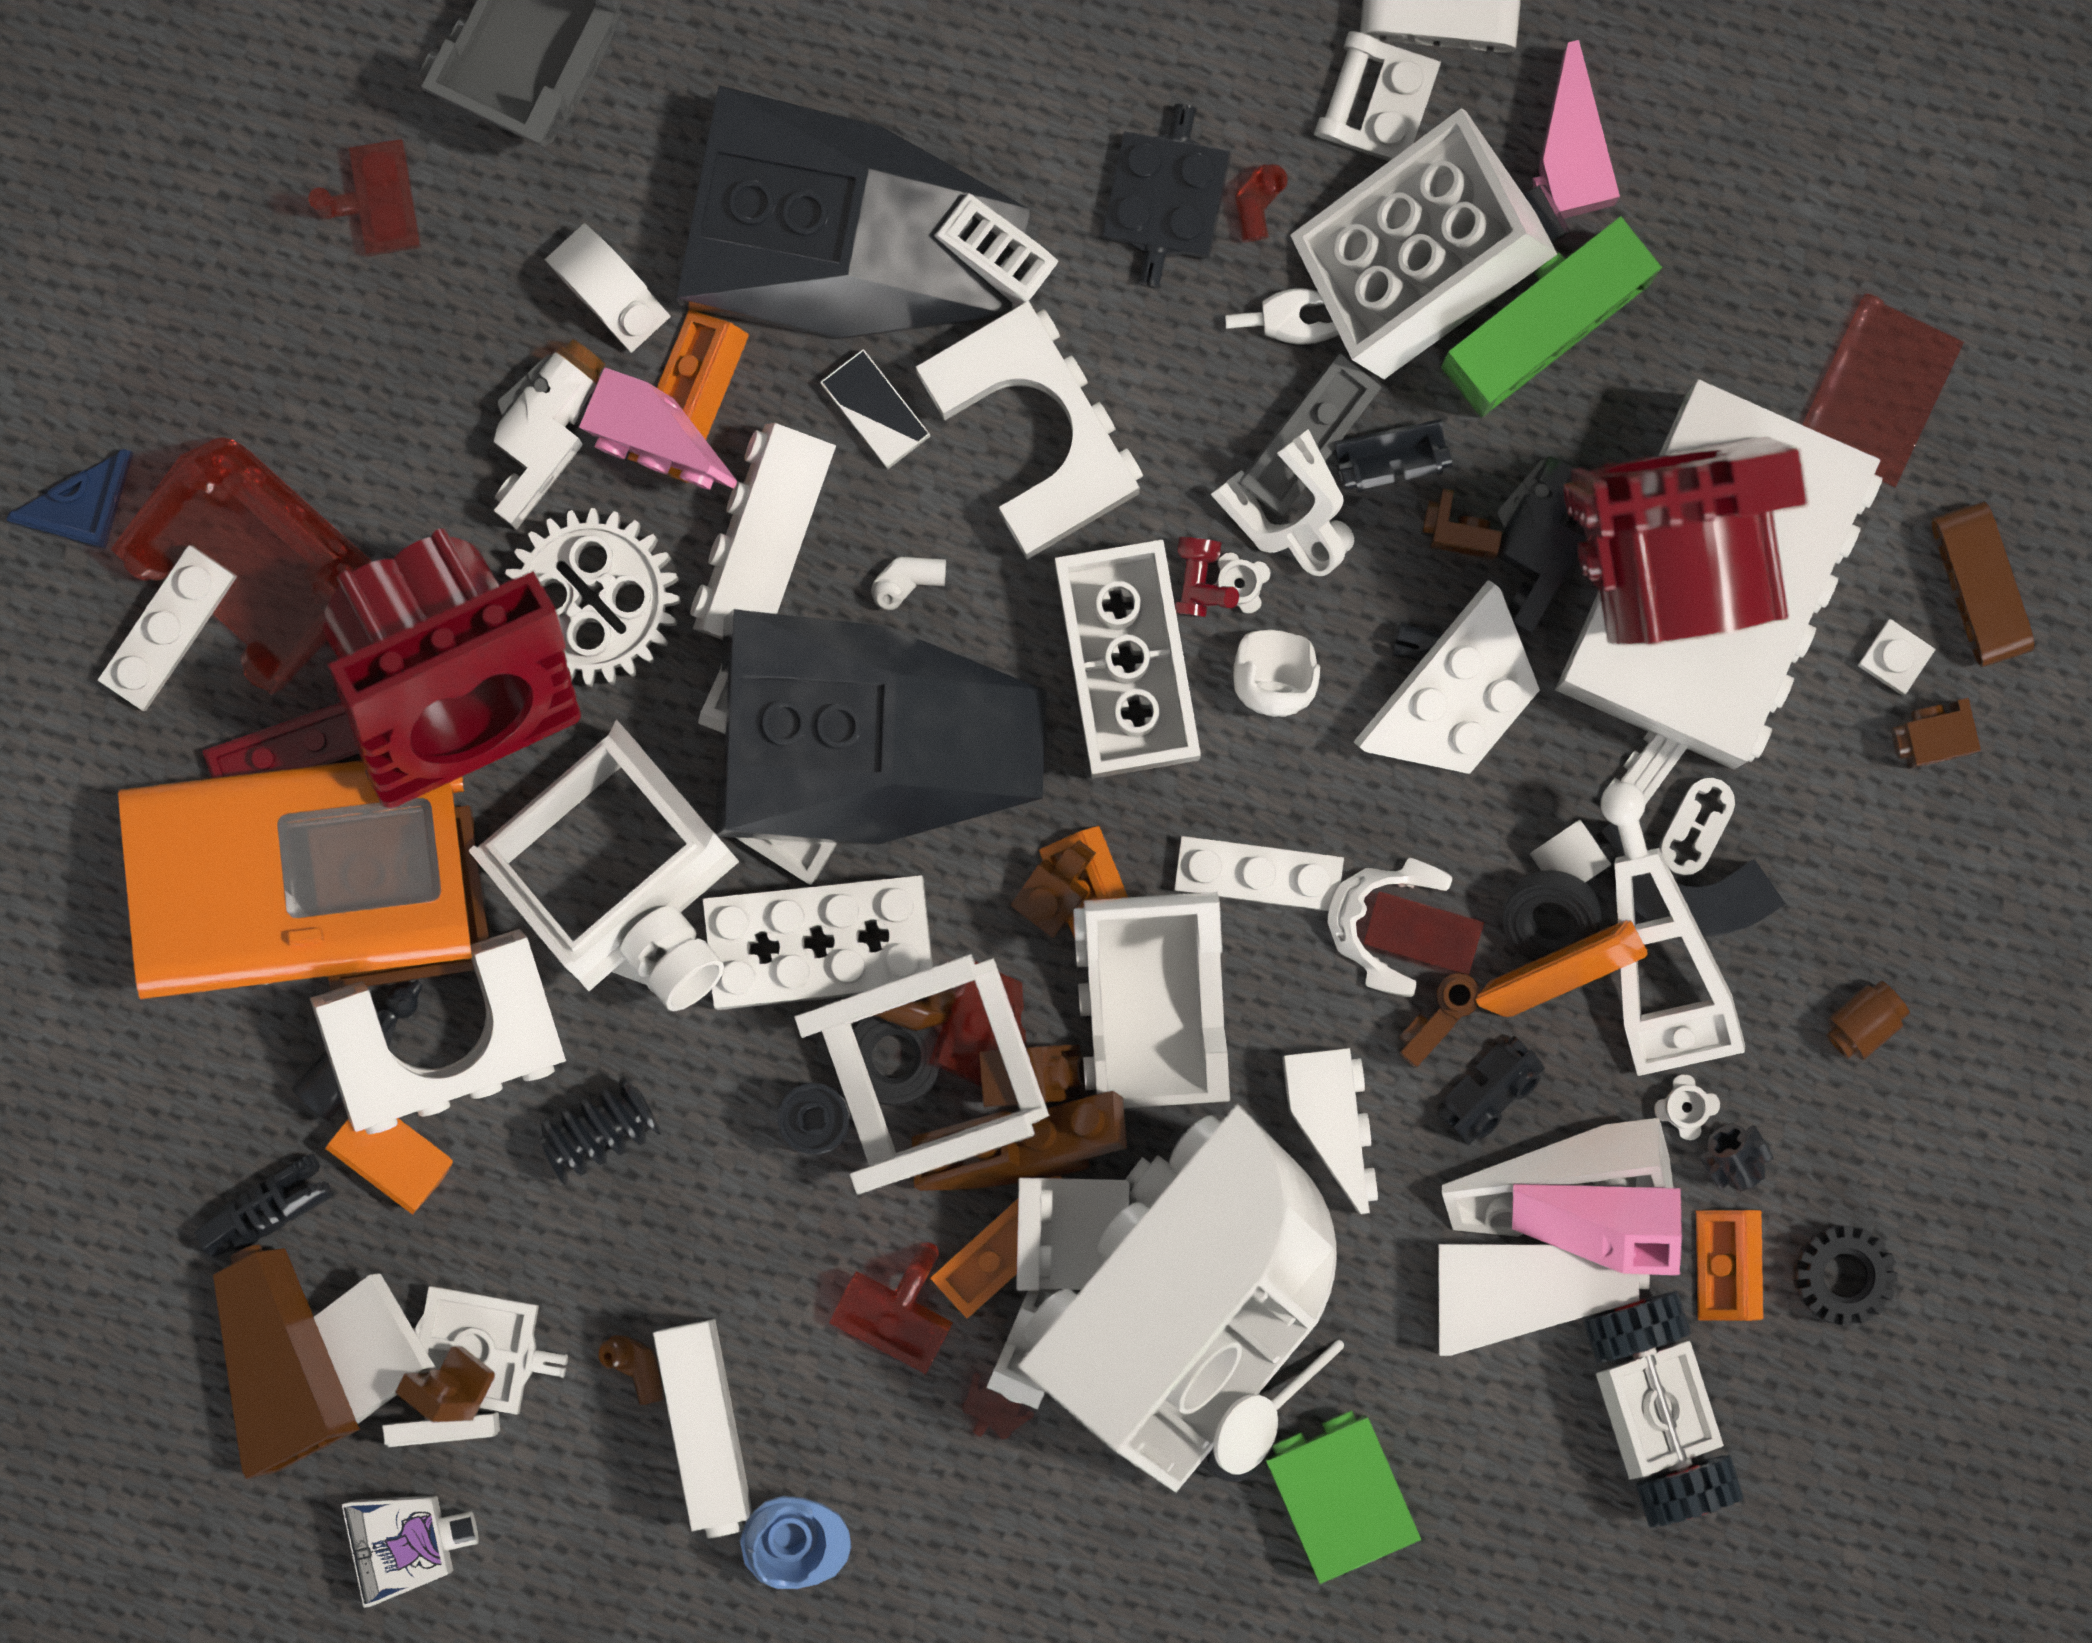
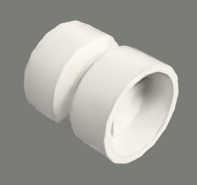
M673 906L659 908L640 920L628 932L622 941L620 950L624 958L641 977L649 978L648 984L650 989L666 1008L671 1011L685 1009L704 997L722 976L724 965L704 940L695 939V929L680 911Z

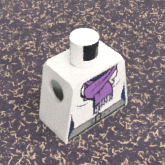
M437 1495L356 1499L342 1504L364 1608L388 1600L451 1573L453 1567L449 1550L479 1543L473 1512L470 1511L442 1518Z

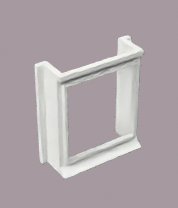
M617 719L607 737L479 847L474 845L468 850L564 967L588 991L626 960L620 950L622 941L640 920L651 912L666 906L676 907L682 912L739 863L738 859L709 828ZM622 767L686 842V845L573 942L509 863Z
M968 955L795 1017L802 1038L822 1031L869 1166L850 1174L857 1195L1033 1136L1035 1134L1031 1124L1049 1116L994 958L975 965L972 955ZM975 980L1021 1111L896 1153L851 1023Z

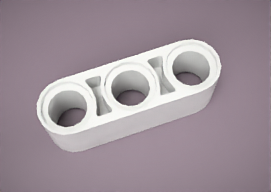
M1363 0L1360 33L1369 35L1377 40L1380 39V35L1387 36L1386 41L1433 46V41H1440V47L1486 51L1487 46H1493L1494 52H1512L1516 50L1521 0Z

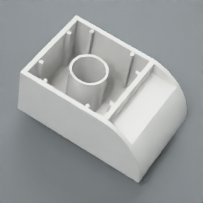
M1238 1105L1222 1123L1215 1117L1208 1116L1198 1121L1185 1133L1170 1158V1168L1178 1176L1150 1209L1143 1203L1137 1202L1125 1208L1114 1218L1104 1231L1097 1248L1098 1254L1106 1262L1078 1296L1070 1289H1062L1042 1304L1032 1317L1025 1332L1026 1341L1034 1348L1019 1365L1025 1373L1115 1451L1175 1492L1179 1490L1214 1448L1216 1430L1226 1411L1240 1398L1250 1394H1259L1318 1323L1330 1296L1335 1277V1232L1330 1212L1322 1194L1305 1170Z

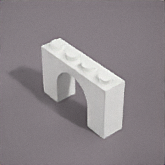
M1029 301L916 366L918 377L944 421L989 394L1011 386L1032 387L1045 392L1056 400L1065 411L1071 424L1073 439L1069 454L1062 466L1048 479L999 507L1002 519L1027 560L1137 496L1140 487L1136 480L1143 477L1130 451L1126 448L1118 452L1108 434L1113 432L1115 427L1102 404L1098 402L1091 406L1081 390V387L1088 384L1074 357L1071 355L1063 359L1053 343L1060 335L1045 309L1036 313Z
M520 929L471 945V960L485 1002V1025L480 1039L473 1049L459 1061L445 1067L434 1069L418 1068L399 1060L389 1051L370 992L363 981L310 998L349 1122L355 1132L365 1129L366 1134L386 1131L398 1124V1117L418 1111L419 1116L433 1115L450 1107L449 1100L470 1094L472 1099L493 1095L503 1089L502 1082L520 1076L523 1077L524 1081L537 1080L552 1074L555 1071L553 1065L566 1061L528 938Z

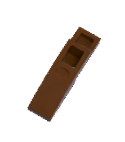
M1111 1090L1047 1108L1049 1116L1031 1124L1035 1135L914 1175V1188L919 1191L984 1188L1019 1183V1178H1050L1089 1169L1090 1158L1127 1148L1123 1097ZM1005 1110L911 1137L912 1147L1010 1115L1011 1113Z

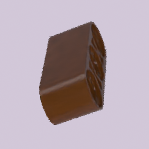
M1983 501L1933 517L1931 519L1932 532L1935 540L1941 539L1942 546H1939L1938 550L1952 591L1958 590L1960 597L1955 598L1969 643L1975 641L1977 648L1973 649L1972 652L1977 664L1980 667H1985L2034 651L2035 644L2031 626L1989 505Z

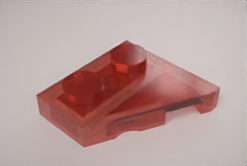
M999 972L1024 1046L1027 1048L1026 1030L1021 1023V1013L1024 1009L1022 982ZM973 980L958 985L955 992L956 1000L951 1008L953 1014L948 1022L943 1024L929 1063L982 1087L979 1052L997 1051L1000 1049L977 984Z

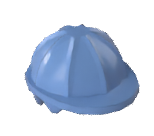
M781 1496L765 1501L747 1519L740 1537L744 1563L760 1582L777 1589H799L817 1585L836 1576L847 1562L851 1549L849 1529L841 1516L821 1503L801 1497Z

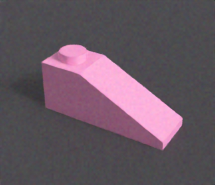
M1579 40L1568 42L1563 53L1538 169L1540 176L1532 179L1533 188L1538 185H1546L1563 219L1615 206L1620 197Z

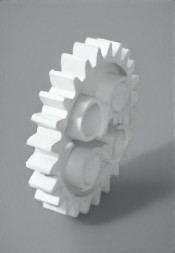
M595 508L590 509L587 522L580 524L579 519L572 510L568 511L567 527L560 529L551 518L548 519L547 527L550 536L545 539L531 531L528 535L535 546L532 553L521 549H516L514 552L524 563L522 570L506 569L505 572L513 580L534 571L543 588L551 583H559L566 587V602L556 610L566 648L563 650L566 654L567 666L572 680L577 671H582L583 679L588 687L593 686L596 672H603L607 681L611 685L615 684V668L620 666L632 677L635 676L636 669L633 659L638 656L652 664L654 658L647 648L651 642L661 646L668 645V641L659 632L660 626L677 625V620L670 614L665 613V607L674 606L681 602L679 596L667 593L665 590L666 587L679 581L677 574L661 573L660 571L671 560L667 552L653 556L650 554L658 541L655 535L652 534L638 541L637 537L641 526L639 522L634 520L623 531L620 529V515L614 511L606 524H600V518ZM589 546H599L606 550V564L598 572L587 573L579 568V556ZM559 562H565L590 589L596 590L600 586L604 588L600 592L599 597L626 626L625 633H617L593 606L587 605L583 609L579 608L584 599L576 588L557 570ZM627 585L639 586L644 590L645 596L641 607L634 612L620 611L616 607L615 601L619 590ZM589 622L601 624L605 632L601 645L592 650L581 649L576 641L579 628Z

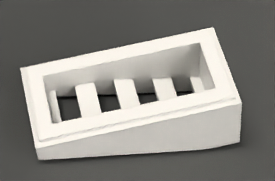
M970 193L963 197L934 235V237L1014 305L1028 302L1058 263V260L1041 245ZM972 216H975L980 223L965 242L958 235ZM991 230L997 237L985 253L981 254L976 248ZM1009 245L1014 252L1002 268H1000L994 262L1006 246ZM1026 260L1032 266L1022 279L1018 281L1013 277V274L1023 261Z

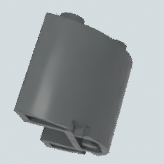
M474 0L476 3L468 19L459 18L450 34L449 40L445 39L440 51L437 53L432 50L426 57L418 77L419 81L423 82L421 88L525 139L546 147L555 140L557 134L550 130L553 124L556 123L565 127L583 99L622 15L620 0Z

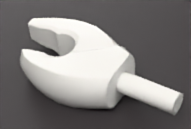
M1293 288L1273 294L1262 301L1263 312L1225 315L1226 328L1264 326V335L1291 344H1314L1339 335L1334 322L1322 323L1318 321L1314 324H1306L1300 319L1299 312L1302 308L1324 305L1319 292L1311 289Z

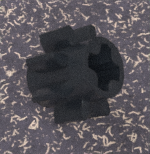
M1731 1123L1730 1125L1720 1127L1708 1137V1149L1710 1152L1700 1155V1159L1719 1190L1728 1184L1731 1188L1743 1192L1756 1186L1761 1180L1766 1178L1764 1163L1773 1160L1774 1156L1755 1125L1745 1131L1743 1127Z

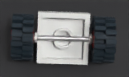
M1678 1291L1659 1294L1647 1299H1639L1637 1302L1619 1306L1584 1319L1583 1322L1596 1363L1608 1362L1620 1357L1631 1356L1632 1354L1634 1357L1633 1360L1596 1373L1629 1480L1645 1477L1669 1467V1471L1658 1473L1635 1484L1648 1526L1655 1528L1667 1526L1674 1522H1683L1687 1519L1697 1518L1704 1514L1718 1511L1720 1508L1729 1507L1743 1500L1744 1496L1730 1455L1708 1458L1697 1463H1692L1691 1458L1724 1446L1691 1342L1676 1343L1657 1351L1655 1348L1691 1334Z

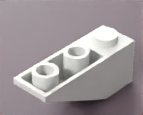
M1350 1048L1283 1056L1287 1102L1290 1114L1356 1211L1360 1214L1369 1213L1368 1201L1378 1200L1374 1168L1364 1169L1362 1147L1371 1146V1134L1368 1114H1358L1355 1092L1365 1091L1361 1058L1351 1060Z

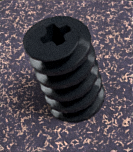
M624 1076L619 1078L620 1096L615 1097L605 1087L599 1089L601 1106L596 1108L585 1097L581 1098L580 1117H575L566 1107L560 1109L561 1127L557 1128L546 1117L541 1119L542 1137L539 1138L540 1143L555 1174L563 1185L568 1183L567 1166L571 1167L580 1176L588 1173L587 1155L601 1166L607 1163V1145L619 1156L627 1153L626 1135L638 1145L646 1143L645 1125H648L658 1135L662 1134L639 1088L632 1085Z

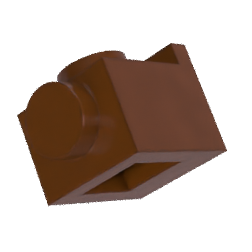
M1969 698L1960 699L1949 704L1951 713L1945 714L1943 704L1912 711V722L1892 727V741L1898 759L1906 758L1909 769L1980 752L1981 748Z

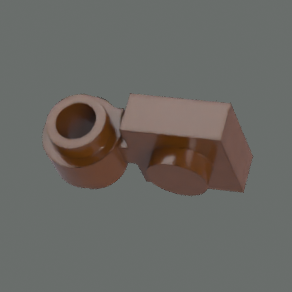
M1461 973L1452 974L1444 978L1439 983L1435 994L1439 1009L1428 1020L1420 1013L1400 1034L1398 1038L1406 1045L1398 1054L1413 1068L1420 1065L1461 1017L1470 1015L1478 1007L1476 998L1480 993L1477 982L1472 977ZM1455 985L1463 987L1467 992V1001L1462 1006L1454 1005L1449 999V991Z

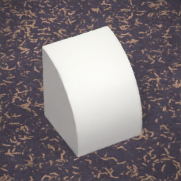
M1578 820L1529 853L1541 871L1554 870L1566 872L1584 882L1611 865L1581 820Z

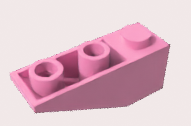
M604 367L579 428L598 438L594 446L595 448L620 459H625L628 451L639 455L637 460L639 464L666 475L670 466L682 470L680 478L707 490L711 489L713 482L735 488L737 480L674 398L648 382Z
M1513 1184L1512 1229L1623 1274L1679 1275L1682 1237L1681 1188Z

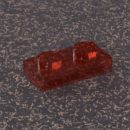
M1379 891L1363 945L1469 975L1484 922Z

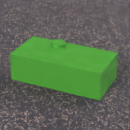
M1620 216L1566 260L1559 252L1538 268L1534 274L1539 281L1448 352L1441 368L1482 418L1649 287L1662 267Z

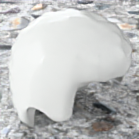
M1258 630L1245 634L1240 641L1235 657L1233 671L1235 692L1248 708L1268 716L1285 717L1296 714L1304 709L1315 697L1320 679V665L1316 662L1312 643L1305 637L1281 630Z

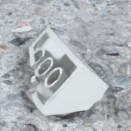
M1653 1118L1602 1125L1442 1185V1195L1453 1230L1507 1236L1522 1235L1523 1233L1512 1229L1513 1184L1673 1188L1669 1153L1660 1119Z

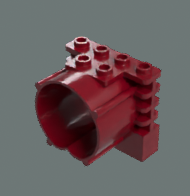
M1763 436L1701 447V450L1673 452L1667 455L1638 458L1619 464L1615 462L1604 464L1602 468L1591 471L1583 468L1571 470L1572 482L1563 484L1565 506L1568 516H1573L1574 520H1578L1579 524L1585 529L1586 541L1577 543L1582 575H1588V579L1593 580V583L1599 587L1608 643L1616 645H1655L1663 642L1723 634L1773 621L1789 619L1773 512L1808 506L1799 448L1771 437Z
M444 528L435 530L431 537L416 541L404 548L394 559L374 561L358 568L353 573L345 571L338 576L337 580L340 586L332 595L323 618L324 634L337 657V661L328 664L340 702L348 715V721L354 733L356 745L360 750L362 763L366 768L367 778L383 807L387 809L396 808L568 728L581 719V711L576 701V692L572 685L571 673L567 666L565 651L563 650L566 648L558 614L534 571L499 586L482 554L474 545L465 540L450 537Z

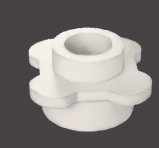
M1235 553L1222 555L1218 561L1220 569L1218 580L1213 585L1235 587L1239 592V601L1236 606H1239L1241 611L1246 614L1256 612L1261 606L1259 594L1262 584L1270 578L1268 566L1260 561L1253 564L1247 560H1241ZM1241 578L1244 580L1245 585L1243 588H1237L1234 585V581Z
M1679 1075L1673 1080V1089L1668 1096L1655 1103L1654 1113L1660 1121H1669L1678 1128L1681 1138L1694 1140L1700 1136L1701 1126L1707 1121L1709 1116L1718 1113L1720 1101L1715 1094H1706L1705 1091L1697 1087L1692 1076ZM1685 1102H1689L1692 1105V1110L1689 1113L1682 1110V1105Z

